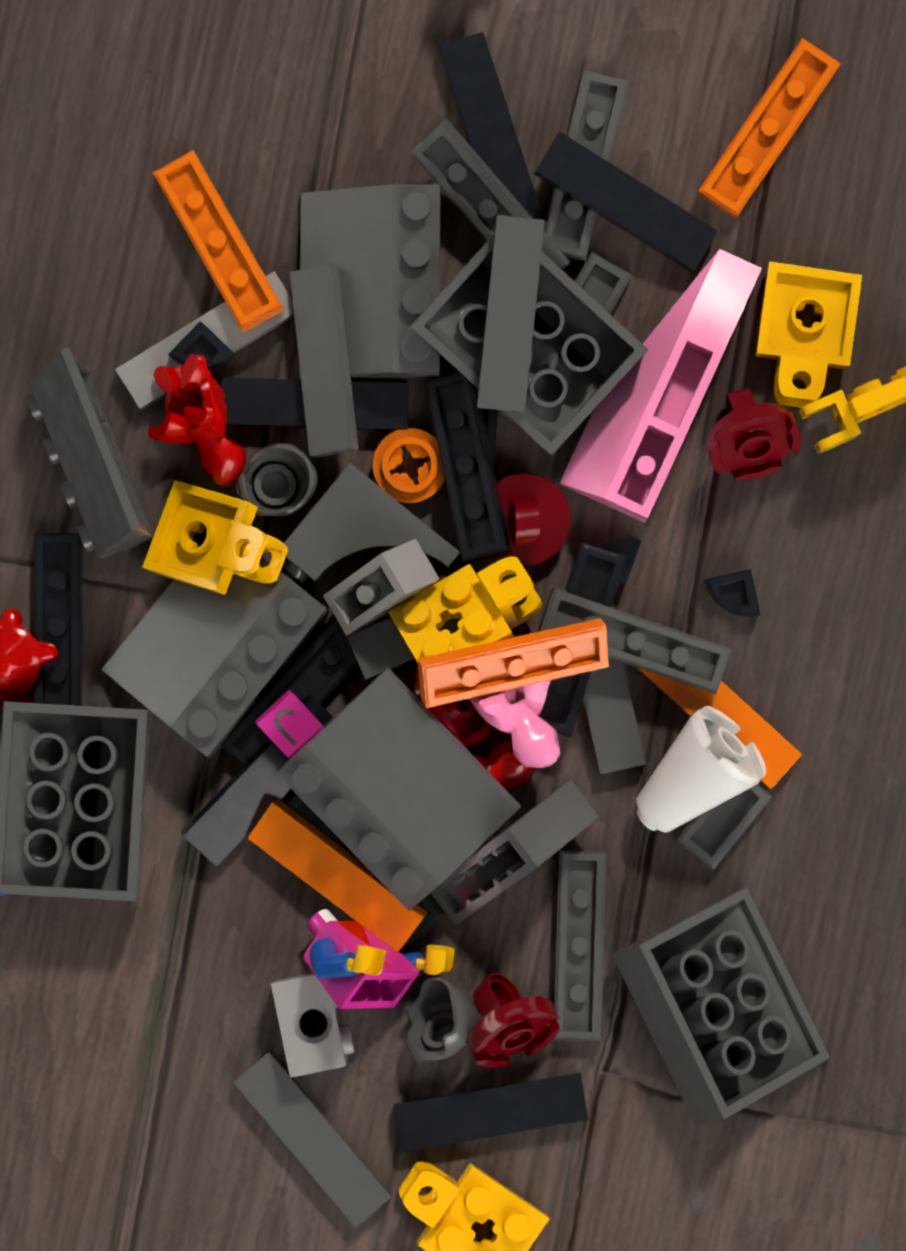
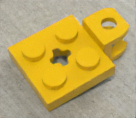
M769 261L755 357L778 360L776 362L773 394L777 404L802 408L818 400L825 386L827 367L849 369L862 275ZM805 304L813 305L814 313L821 315V322H813L811 328L802 326V320L796 319V311H803ZM792 380H801L805 384L806 389L796 388Z
M906 366L897 370V374L890 377L892 382L882 386L878 378L853 389V393L847 395L849 402L843 390H839L803 406L799 410L802 419L830 409L840 431L818 441L814 445L817 453H822L855 439L861 434L857 423L906 403Z
M174 480L142 568L158 575L226 595L233 573L258 583L270 584L276 582L288 553V548L282 541L266 535L263 531L251 526L258 509L256 505ZM206 527V539L198 547V543L193 541L196 532L203 533ZM265 552H270L272 555L270 564L261 568L260 559Z
M507 557L478 572L477 575L472 566L468 564L389 610L388 613L418 663V658L513 638L514 635L511 630L535 616L542 608L543 603L533 588L534 584L517 557ZM509 574L516 575V577L510 578L501 583V580L504 576ZM527 596L526 601L522 605L513 606ZM461 619L457 623L459 630L451 634L447 629L441 631L444 623L448 620Z
M423 1161L416 1162L398 1188V1193L407 1210L427 1224L416 1241L418 1246L425 1251H528L550 1220L547 1214L472 1163L468 1165L456 1182L454 1178L438 1167ZM423 1187H432L428 1194L418 1195ZM487 1219L492 1220L494 1223L491 1229L495 1233L490 1240L484 1238L481 1242L475 1241L476 1233L471 1228L476 1221L483 1224Z

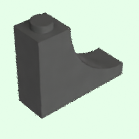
M349 463L284 542L288 548V553L282 567L301 583L307 577L318 583L331 569L351 557L370 551L392 549L413 539L418 541L427 558L439 563L447 570L460 557V552L354 465Z
M570 779L475 851L431 894L456 926L539 867L597 820L599 815Z

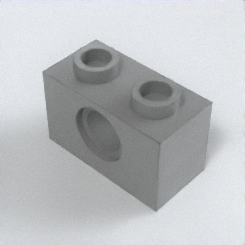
M413 539L379 554L324 594L323 597L344 633L348 636L382 621L389 616V610L424 591L440 579L418 541Z
M309 973L273 981L271 988L290 1078L345 1067L348 1063L346 1054L354 1053L349 1025L340 1026L337 1012L338 1006L315 974ZM311 1009L321 1011L327 1018V1029L319 1035L308 1034L301 1025V1017L304 1012Z

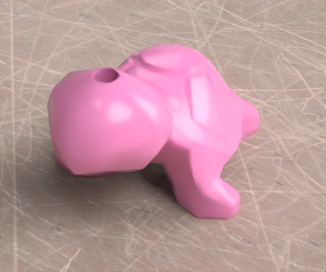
M551 680L469 699L479 715L488 724L500 731L512 734L513 755L526 767H549L557 761L561 754L556 730L539 717Z

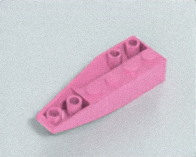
M721 249L716 252L645 340L643 345L648 351L595 407L559 483L560 485L643 523L646 522L761 272V267Z

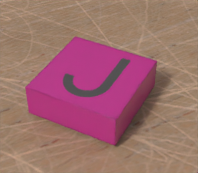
M290 689L254 721L288 758L323 727Z

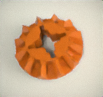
M416 428L400 429L386 436L378 445L373 457V474L378 486L395 500L402 503L423 502L438 492L445 480L437 439L430 433ZM403 447H406L408 454L410 453L414 460L420 458L422 460L430 459V461L424 463V466L418 468L417 480L419 484L414 485L413 479H410L407 473L399 474L397 472L392 475L390 473L397 470L396 467L403 464V451L401 449Z

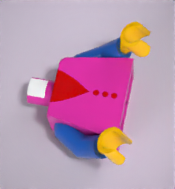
M327 909L314 914L307 923V929L315 939L304 953V960L339 1009L394 1008L417 976H421L423 972L429 975H438L442 972L451 971L453 967L454 948L428 945L425 958L420 952L397 953L357 921H338Z

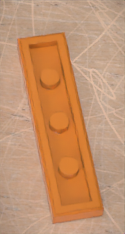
M802 38L697 194L736 219L841 63Z
M194 150L153 172L242 332L245 333L283 312V306Z
M601 618L418 658L421 701L426 708L609 667L606 624Z
M635 667L689 717L698 709L701 710L704 706H710L732 719L741 728L735 734L745 746L752 741L758 748L767 771L765 777L760 781L769 790L776 785L803 755L722 681L720 682L717 694H712Z
M278 798L271 803L248 836L250 841L397 953L403 948L428 913L418 904L409 911L360 860Z

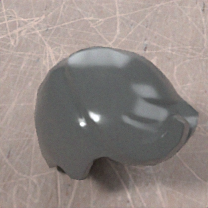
M289 443L273 444L257 451L248 460L246 470L238 477L236 493L239 499L248 501L258 507L255 514L257 516H290L301 510L313 498L317 488V472L309 458L297 446Z
M433 976L423 980L417 999L407 1010V1016L412 1024V1027L407 1031V1049L413 1054L412 1058L416 1063L444 1060L458 1053L467 1045L469 1032L479 1021L478 1010L474 1002L462 990L445 979Z

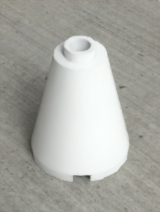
M704 706L701 710L698 709L691 715L637 796L636 803L638 809L636 812L638 818L648 829L652 831L658 829L667 833L756 786L767 773L765 762L758 748L752 741L745 746L735 735L741 728L721 711L710 706Z

